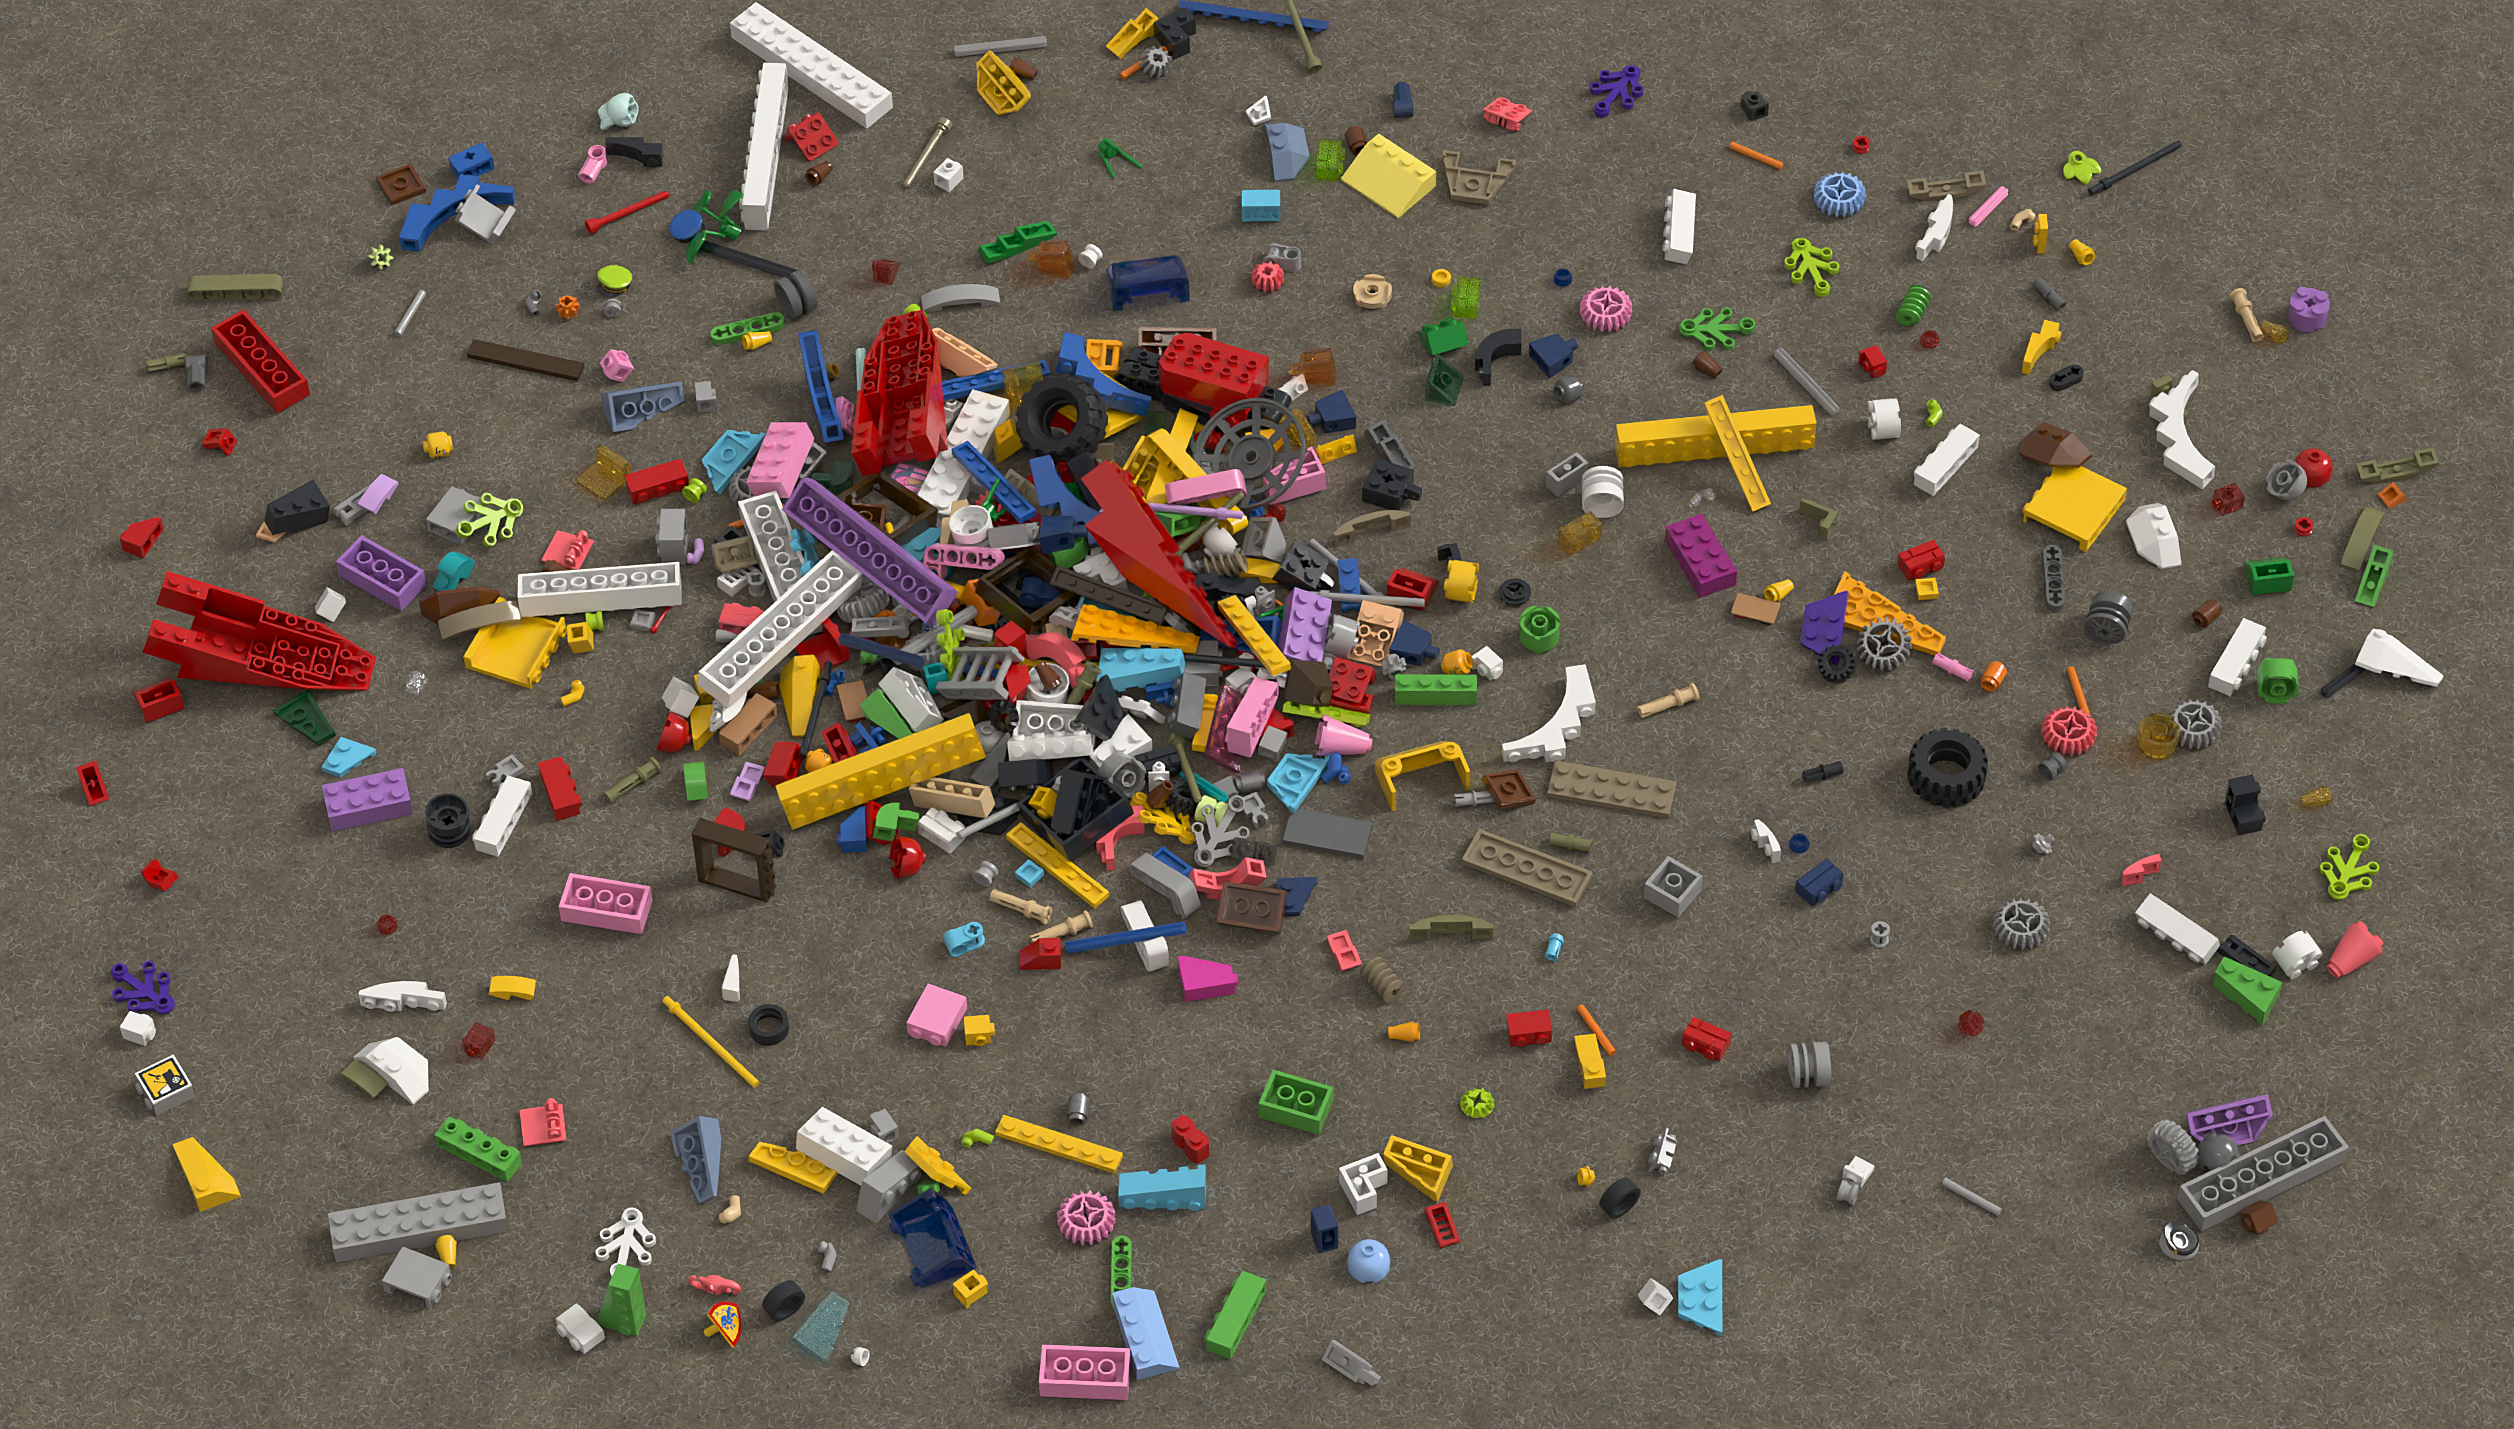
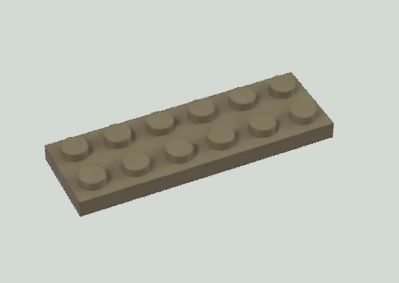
M1555 760L1547 797L1669 818L1677 781Z
M1481 829L1477 831L1462 858V864L1573 907L1577 906L1593 877L1592 871Z

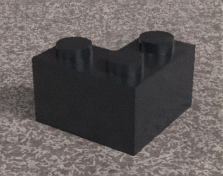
M1186 7L1154 22V37L1162 46L1167 48L1169 55L1174 60L1190 53L1189 36L1196 34V19Z
M1028 759L998 762L999 786L1006 787L1007 791L1020 790L1019 786H1026V789L1035 790L1038 786L1047 783L1053 778L1052 760Z
M2252 774L2229 779L2224 804L2238 836L2261 831L2263 822L2266 820L2264 811L2260 810L2258 806V795L2261 793L2260 784L2255 782Z

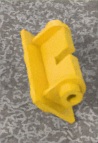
M1346 435L1344 438L1321 446L1317 445L1314 451L1317 456L1319 455L1320 463L1324 464L1357 452L1354 435Z

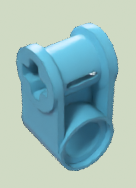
M970 922L959 928L947 931L943 935V940L950 955L957 957L983 946L985 938L982 925L978 922Z

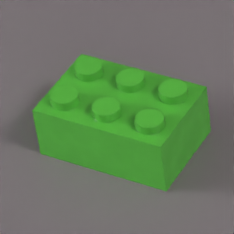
M1272 1070L1258 1103L1259 1118L1320 1135L1334 1101L1333 1087Z

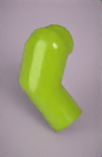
M1935 399L1929 400L1926 404L1930 416L1925 423L1932 428L1943 415L1942 409Z
M974 1129L963 1134L961 1144L969 1148L974 1142L981 1141L990 1146L994 1136L980 1129Z

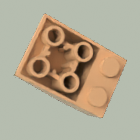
M1363 600L1357 619L1360 622V626L1355 635L1358 638L1355 649H1350L1348 659L1382 667L1381 662L1389 655V648L1404 618L1402 609Z

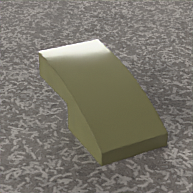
M356 1059L340 1074L353 1087H359L373 1100L389 1084L380 1075Z

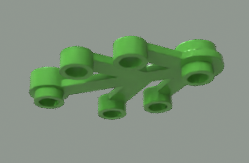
M1705 308L1695 319L1683 320L1679 325V332L1685 337H1694L1703 343L1705 350L1710 351L1715 348V340L1707 338L1701 333L1707 332L1723 343L1724 349L1732 350L1735 346L1734 339L1725 336L1721 332H1742L1745 335H1749L1755 330V321L1752 318H1743L1740 324H1720L1724 320L1732 318V310L1730 308H1723L1721 313L1712 319L1713 311ZM1704 320H1705V321L1711 320V321H1710L1708 324H1706V325H1700Z

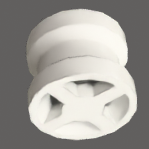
M1088 244L1084 252H1081L1078 256V260L1083 266L1092 269L1096 265V261L1102 258V252L1095 245Z

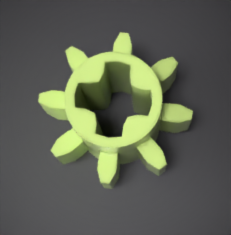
M381 244L379 249L372 247V255H368V257L373 259L371 265L374 266L378 263L379 269H382L383 265L390 266L388 262L390 259H393L388 254L391 249L386 248L383 250L384 247ZM379 253L383 254L382 257L384 259L382 261L379 260Z

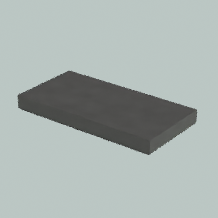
M1298 808L1295 813H1290L1283 837V844L1364 859L1373 822Z

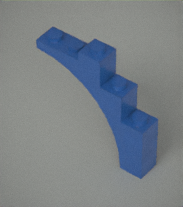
M460 174L455 191L435 189L430 206L411 203L399 237L401 249L420 252L430 234L444 221L458 214L455 211L461 202L465 204L467 201L464 199L469 189L474 190L476 185L480 186L476 194L493 205H514L516 200L514 187L480 183L478 176Z
M818 330L798 333L806 385L810 392L813 412L816 415L819 435L824 443L842 440L844 437L841 421L831 394Z
M1064 332L1055 373L1071 374L1091 384L1104 399L1107 406L1106 412L1108 408L1146 417L1151 396L1132 391L1106 377L1091 363L1086 355L1083 346V336Z
M1046 455L1029 460L1040 507H1046V510L1057 508V504L1060 503L1062 516H1072L1075 526L1082 525L1083 522L1087 524L1101 513L1085 505L1070 492L1057 473L1052 456ZM1087 530L1089 544H1095V547H1100Z

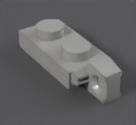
M1331 1340L1322 1357L1324 1362L1356 1383L1364 1384L1367 1382L1371 1386L1378 1384L1381 1376L1372 1371L1373 1366L1336 1340Z

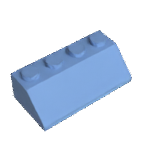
M1132 1287L1112 1293V1305L1126 1348H1130L1131 1363L1137 1380L1179 1369L1155 1292Z

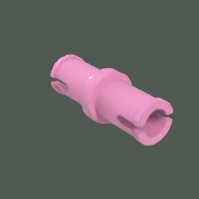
M1937 653L1932 661L1933 665L1948 671L1947 674H1954L1966 682H1969V679L1974 674V670L1959 664L1958 660H1951L1940 653Z

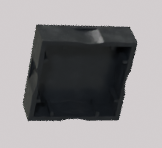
M1082 756L1063 768L1101 776L1098 770ZM1063 769L1050 781L1041 785V787L1052 789L1056 778L1062 775ZM1107 780L1105 783H1101L1097 794H1099V798L1092 803L1089 810L1092 814L1087 825L1079 831L1074 830L1073 835L1050 830L1052 818H1041L1037 815V810L1028 804L1037 788L1016 803L1022 818L1069 862L1134 814L1128 797Z

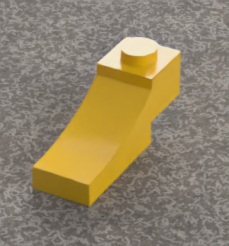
M1145 8L1134 21L1130 19L1106 47L1121 59L1139 42L1154 35V22L1159 20V18Z
M2044 320L2040 334L2032 332L2023 360L2022 373L2029 375L2038 358L2047 350L2054 349L2055 343H2060L2062 332L2059 331L2060 323Z
M1204 694L1200 729L1194 735L1192 742L1193 751L1212 753L1224 710V696Z
M1596 1034L1574 1036L1584 1089L1605 1087L1606 1073L1603 1059H1601Z

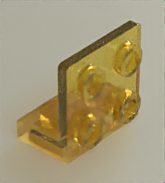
M1039 361L1001 370L1009 407L1014 413L1022 403L1021 397L1025 392L1028 393L1031 385L1037 380H1043Z
M600 443L595 448L597 461L577 478V483L603 501H607L625 484L624 475L631 473L630 462Z

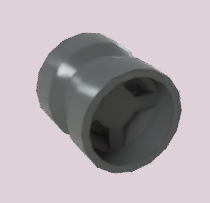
M2054 752L2049 756L2048 760L2042 761L2038 768L2047 780H2052L2057 776V773H2062L2067 769V762L2061 754Z

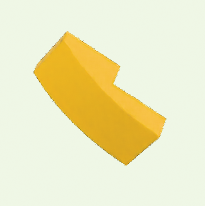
M1246 558L1248 572L1244 573L1241 570L1240 578L1259 577L1261 583H1277L1272 578L1279 566L1278 563Z
M494 976L490 981L488 995L509 1000L512 995L531 1001L534 996L536 980L517 976Z

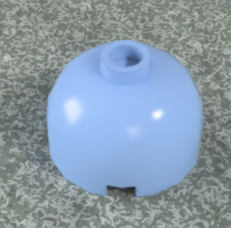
M1361 1240L1353 1245L1349 1251L1347 1259L1348 1271L1354 1279L1360 1282H1378L1385 1278L1390 1269L1391 1261L1388 1250L1376 1240Z

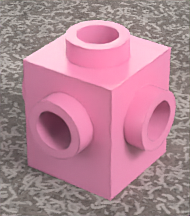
M610 349L600 361L604 374L609 379L624 382L634 369L628 359V355L621 350Z

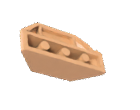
M940 328L932 329L939 345L941 366L955 372L959 378L984 373L997 368V363L951 334H947Z

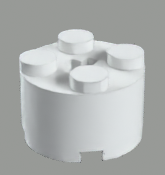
M1897 399L1868 401V411L1871 413V417H1868V428L1871 429L1872 440L1899 437L1901 435V419L1898 415L1900 410Z
M2299 931L2287 937L2283 941L2285 945L2281 948L2277 946L2272 953L2274 959L2291 980L2299 977L2302 970L2307 968L2310 971L2317 967L2319 964L2317 960L2322 956V951L2307 931H2305V934L2303 931Z

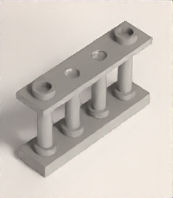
M1012 646L954 647L953 652L960 657V660L951 680H948V682L939 681L936 689L946 699L1006 700L1009 692L1003 687L1002 682L1011 662H1023L1025 658L1019 653L1018 649ZM967 662H973L966 679L959 682ZM982 662H988L980 680L973 682ZM1002 662L995 680L988 682L996 663Z

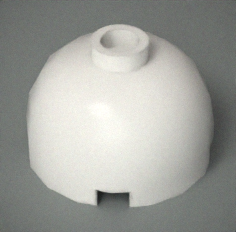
M1218 522L1203 535V544L1206 547L1203 551L1210 559L1214 555L1217 560H1219L1220 553L1226 558L1227 551L1233 556L1234 549H1236L1235 546L1238 545L1223 527L1221 529L1216 527L1219 524Z

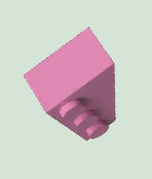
M1312 446L1307 449L1303 466L1294 483L1283 495L1269 503L1270 505L1326 489L1325 470ZM1299 458L1293 459L1290 462L1286 473L1280 480L1283 486L1294 473ZM1283 464L1272 469L1270 472L1276 477ZM1263 477V486H1265L1270 482L1265 477ZM1272 487L1271 489L1264 492L1266 498H1269L1270 496L1274 495L1277 492V490L1274 487Z

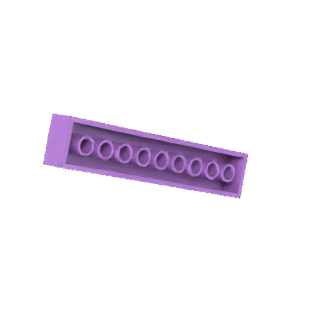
M803 477L782 508V511L925 623L937 625V611L948 609L958 594L956 589L814 479Z

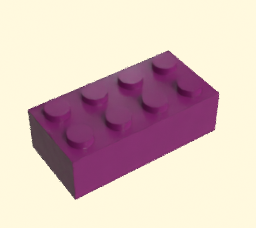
M1702 514L1665 527V542L1699 598L1736 585L1737 570Z

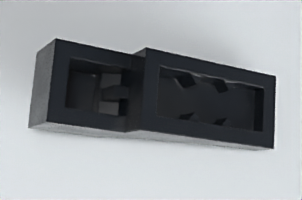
M606 137L605 139L607 155L629 157L642 162L643 166H663L664 154L662 143H644V137Z
M1217 572L1197 575L1199 587L1201 586L1208 595L1206 599L1219 598V595L1225 597L1226 593L1229 595L1236 593L1237 597L1242 596L1244 600L1250 596L1256 598L1255 590L1260 586L1259 577L1234 578L1218 575Z

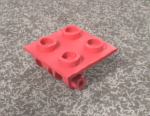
M1497 98L1483 109V111H1486L1484 118L1487 122L1498 126L1502 122L1501 126L1503 128L1506 125V128L1512 131H1519L1521 124L1518 122L1532 112L1526 106L1511 103L1506 98Z
M557 530L542 561L546 562L547 560L552 561L554 559L568 569L579 570L594 540L588 539V533L584 530L577 532L576 535Z
M547 1099L543 1107L520 1110L524 1146L566 1141L563 1106L558 1104L555 1099Z

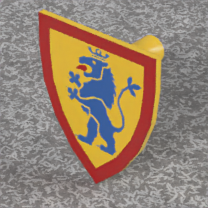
M722 1301L714 1304L708 1311L707 1316L713 1322V1325L706 1328L704 1334L710 1337L720 1331L731 1347L734 1348L740 1338L742 1327L739 1307L735 1303Z

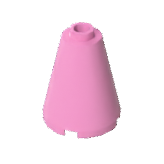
M1321 716L1324 722H1319L1315 744H1319V750H1314L1315 755L1330 756L1332 753L1355 755L1366 754L1367 750H1371L1372 739L1369 738L1368 733L1329 716Z

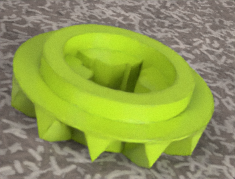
M1474 1087L1470 1091L1466 1090L1465 1094L1461 1096L1460 1107L1467 1116L1482 1118L1492 1112L1494 1099L1491 1093L1486 1092L1484 1088L1480 1090ZM1480 1097L1481 1102L1474 1107V1101Z

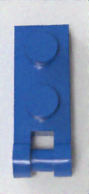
M1358 559L1337 560L1340 593L1361 595ZM1341 601L1342 613L1348 612L1351 609L1359 611L1362 603Z

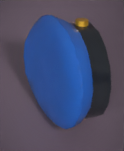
M689 209L678 213L670 222L669 229L677 241L689 243L697 233L705 230V225L702 223L701 215L697 211Z

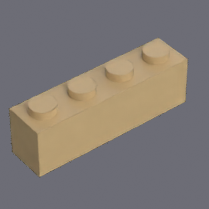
M932 777L909 787V792L916 807L935 808L939 811L987 818L995 805L989 786Z

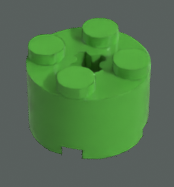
M1538 605L1524 610L1519 622V639L1522 645L1536 654L1548 651L1556 646L1560 634V619L1557 612L1547 606L1545 608H1538Z
M2265 658L2262 660V664L2256 672L2258 695L2265 698L2266 702L2274 704H2284L2291 697L2295 698L2299 693L2298 670L2294 661L2281 658Z

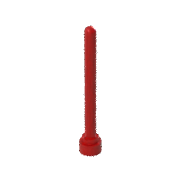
M663 191L600 219H587L584 221L586 230L592 235L598 232L601 226L664 200L670 194L668 191Z

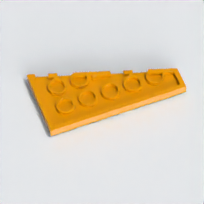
M1844 572L1834 593L1837 594L1843 591H1848L1849 593L1844 627L1865 632L1863 626L1870 627V620L1876 624L1878 617L1881 619V622H1885V617L1889 618L1890 623L1893 619H1896L1897 625L1903 623V629L1907 628L1909 630L1908 635L1912 639L1909 643L1912 644V649L1934 656L1937 653H1941L1946 640L1945 636L1927 624H1921L1915 620L1916 617L1910 613L1907 615L1901 611V607L1878 592H1872L1865 587L1863 582L1860 580L1857 582L1850 577L1849 573ZM1885 631L1878 632L1876 635H1882ZM1893 633L1892 641L1901 645L1900 638Z
M1085 604L1081 608L1071 637L1073 641H1078V638H1087L1088 642L1096 643L1097 640H1106L1110 645L1140 648L1141 644L1151 645L1153 649H1159V647L1182 649V652L1196 653L1200 640L1199 636L1190 632H1181L1172 627L1160 626L1151 621H1142L1133 616L1117 614L1112 610L1107 611L1094 605Z

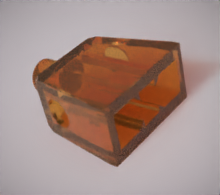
M1042 241L1037 251L1030 250L1028 253V261L1036 262L1039 272L1070 280L1076 267L1069 241Z
M1331 347L1302 352L1300 354V363H1290V375H1300L1303 373L1307 385L1335 386L1337 370Z

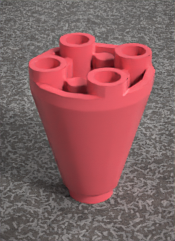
M2358 921L2348 927L2329 959L2326 969L2333 977L2337 979L2340 976L2343 977L2383 953L2381 947L2384 944L2377 935L2373 936L2367 931L2368 928L2363 922Z

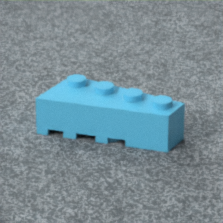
M1102 648L1099 668L1102 672L1097 676V683L1102 676L1107 674L1114 690L1121 692L1126 691V688L1134 686L1142 688L1146 687L1147 684L1155 682L1156 684L1173 682L1185 670L1186 662L1182 649Z
M1206 1164L1198 1165V1169L1189 1170L1187 1166L1179 1167V1171L1168 1172L1167 1169H1159L1154 1174H1150L1148 1171L1120 1174L1119 1207L1126 1209L1145 1207L1150 1210L1156 1208L1177 1210L1182 1208L1192 1211L1205 1209Z

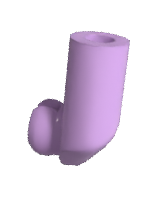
M697 538L694 540V554L687 553V563H693V565L699 563L704 552V542L702 539Z

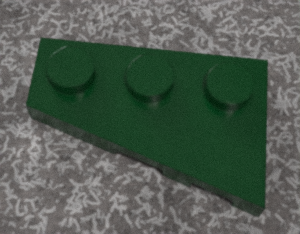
M308 690L272 710L277 717L318 746L336 736Z

